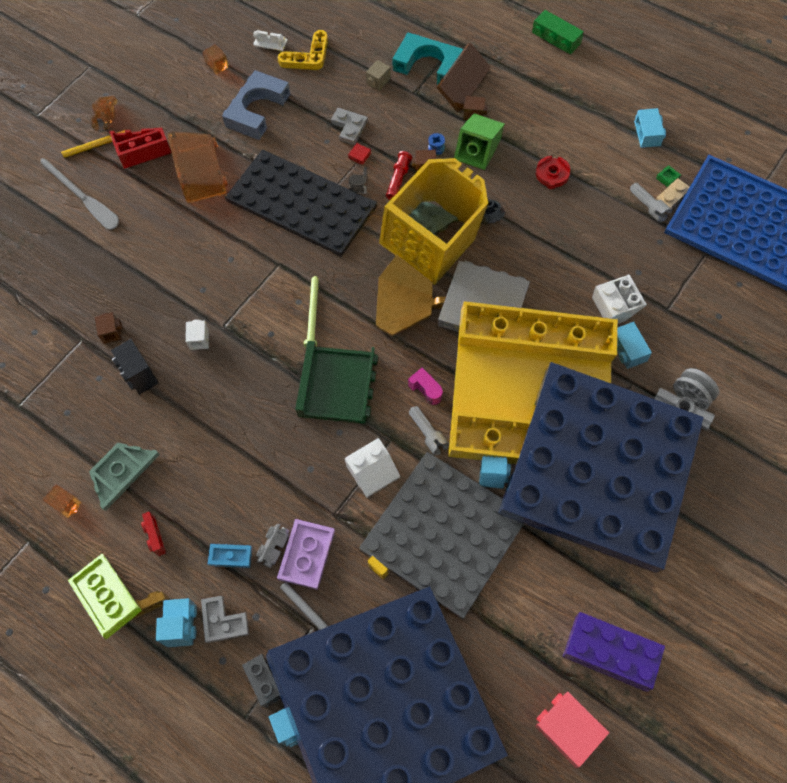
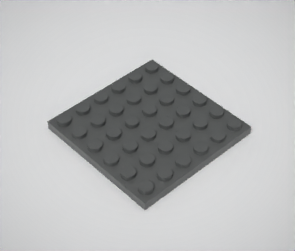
M426 452L363 541L359 550L370 558L373 555L389 571L416 589L422 590L430 586L437 603L463 620L524 524L498 514L503 500L501 497Z

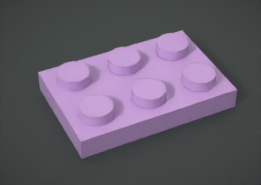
M295 519L277 579L318 590L335 529Z

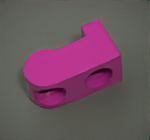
M423 368L408 379V386L413 391L418 388L426 396L429 404L437 405L441 402L443 393L441 386Z

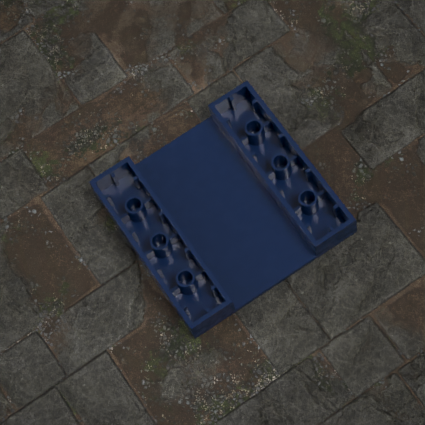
M550 362L534 404L536 407L515 470L510 476L498 514L654 573L664 570L704 417Z
M430 586L270 649L267 652L268 664L312 783H454L508 756Z

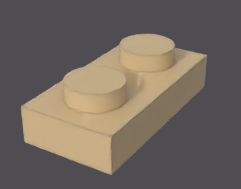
M677 178L656 200H662L672 209L684 198L690 186Z

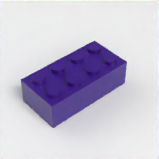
M579 612L575 617L563 657L648 692L654 687L665 646Z

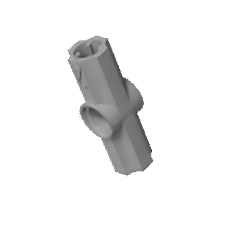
M662 388L659 389L654 398L678 408L683 407L686 411L703 416L701 429L707 431L715 416L694 405L690 398H680Z

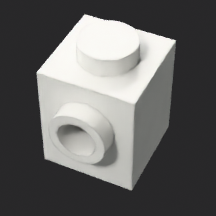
M205 320L186 322V343L190 350L209 349V329Z

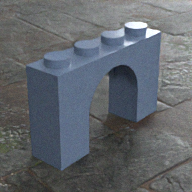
M255 70L248 77L245 85L240 88L239 93L231 101L227 110L223 112L222 118L225 127L260 140L267 130L265 117L246 110L251 102L259 99H266L284 105L291 94L289 82Z

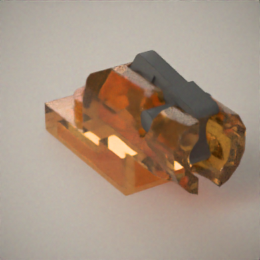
M116 96L99 97L92 104L94 115L91 117V126L95 131L104 132L109 130L111 123L115 120L114 105L117 103Z

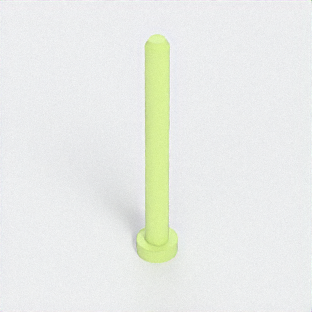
M314 276L311 280L307 339L304 341L305 348L307 347V341H315L317 347V341L315 340L319 283L317 276Z

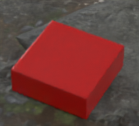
M356 143L348 154V159L363 165L370 156L371 149Z

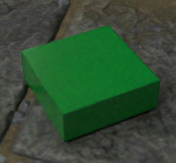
M668 165L657 174L656 179L666 187H669L677 178L680 179L682 175Z

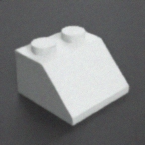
M379 438L345 458L346 467L366 498L400 478L390 454Z

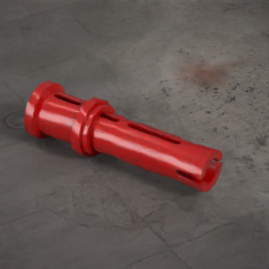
M400 151L398 153V161L393 167L394 174L385 195L389 200L398 193L402 179L408 173V165L413 158L409 152Z

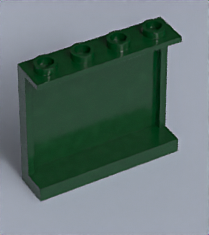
M307 341L295 408L297 416L366 424L367 417L371 415V406H368L369 400L373 399L374 393L371 384L372 382L375 383L376 371H373L374 365H378V354H375V347H372L371 352L316 347L315 341Z

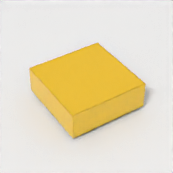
M372 555L368 560L369 568L380 578L385 579L389 574L388 569Z

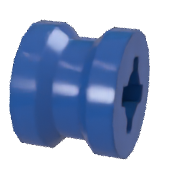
M439 133L429 136L428 150H436V155L442 154L445 150L444 136Z

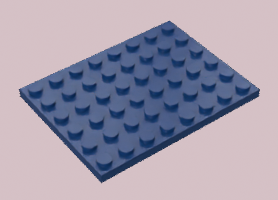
M708 155L664 233L787 291V189Z

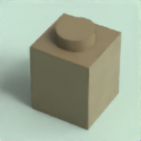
M379 60L366 71L367 84L379 91L391 79L390 66Z

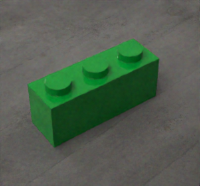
M544 10L534 20L532 33L571 55L582 43L584 31Z

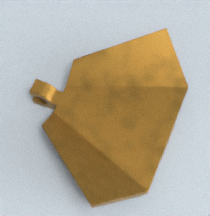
M396 255L379 277L376 327L394 336L431 317L432 309H442L446 297L432 299V282L400 256Z

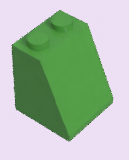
M473 114L460 128L454 158L460 162L485 170L502 138L505 124Z

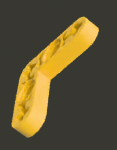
M318 30L314 32L310 53L281 52L278 55L279 65L282 68L321 69L324 65L328 44L326 31ZM317 48L322 49L321 51H315ZM299 59H304L303 62H297Z

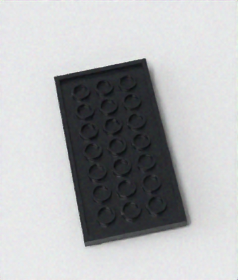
M263 149L225 196L227 202L340 257L343 256L377 207L376 201Z

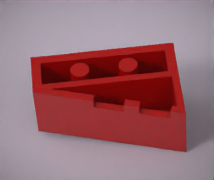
M162 127L141 129L138 132L125 130V133L109 131L124 169L172 153Z

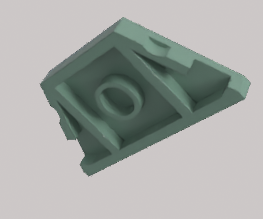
M421 202L409 215L435 236L447 229L448 225L454 221H459L456 216L443 208L428 202Z
M117 443L89 471L91 479L94 481L96 494H98L101 503L100 507L106 511L160 454L156 450L150 451L137 446Z

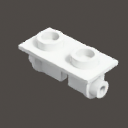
M260 30L253 33V37L256 38L253 46L283 51L288 40L282 34L270 33L269 36L268 32Z

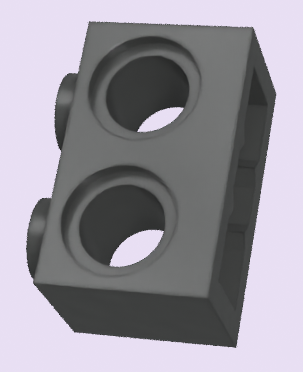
M261 654L242 665L261 706L267 708L281 699L270 666L264 655Z

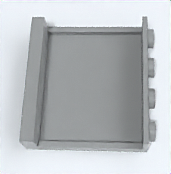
M459 261L438 319V326L459 332L460 315L464 301L522 308L530 281L520 276H510L503 271H493L486 266L479 267L469 261Z

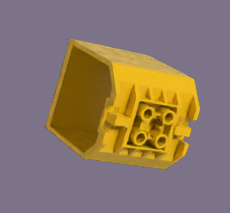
M455 158L429 159L384 207L379 244L395 256H400L434 285L475 240L488 205L484 179L476 175L471 180L473 171L469 168H466L463 172L459 171L458 169L462 166V163ZM435 201L444 210L465 223L447 244L409 216L421 202Z

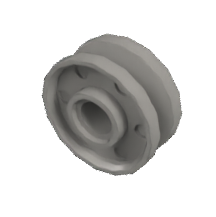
M686 369L673 384L674 391L678 397L690 398L694 405L704 410L708 409L712 401L719 395V388L716 382L710 376L697 369Z

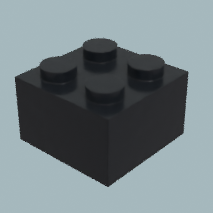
M132 339L111 350L114 355L112 361L131 390L136 389L140 395L159 384Z

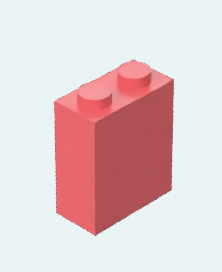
M566 692L564 695L559 693L551 701L554 706L549 711L544 709L536 718L539 723L535 727L575 768H579L606 738L609 732L569 692Z

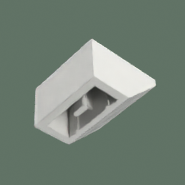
M630 275L596 286L592 296L602 317L618 319V324L626 321L647 305Z

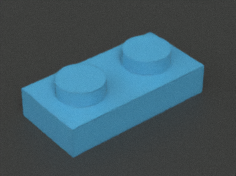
M210 544L208 565L250 568L252 546Z

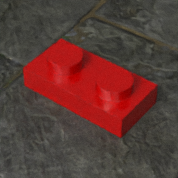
M150 511L142 514L144 521L141 522L144 533L148 534L149 540H147V545L150 552H154L157 556L166 554L155 516Z

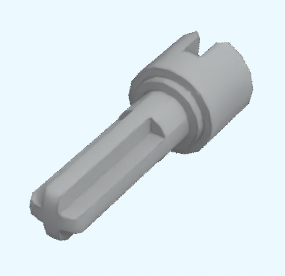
M638 183L631 185L630 191L649 208V214L656 221L661 223L667 219V215L664 212L672 213V209L666 203L653 198Z
M412 407L409 415L425 435V444L433 455H440L441 451L438 447L442 446L444 450H447L450 443L441 431H435L419 407Z

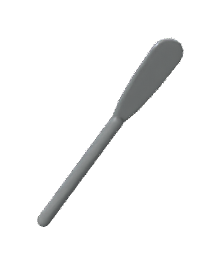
M45 158L40 160L46 169L83 201L90 213L106 229L112 230L118 226L119 218L115 213L96 199L83 193Z

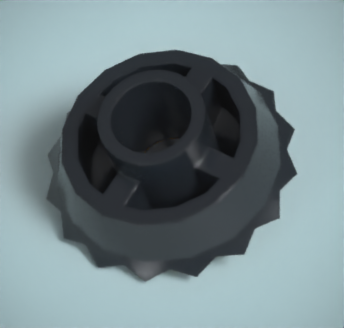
M488 199V205L481 224L495 223L504 217L506 212L498 201Z

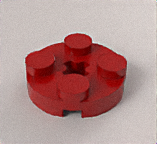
M547 156L538 162L535 175L538 181L548 189H555L564 185L569 180L570 165L561 157L557 159Z

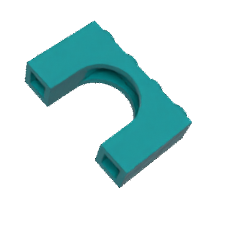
M407 32L392 58L393 71L408 75L413 64L418 59L434 57L442 62L437 71L438 85L463 49Z

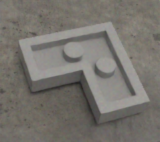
M337 108L331 118L332 124L343 127L339 140L351 145L356 144L368 122V117L341 108Z
M223 596L201 599L206 643L249 635L246 613L226 616Z

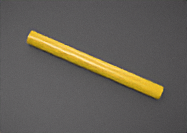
M111 135L62 151L61 153L66 158L113 141Z

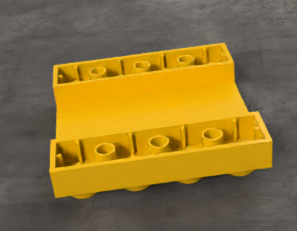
M464 301L460 315L448 457L482 460L484 455L486 457L494 456V458L497 456L498 458L506 457L507 464H517L536 407L534 404L550 362L611 383V362L617 356L618 319Z

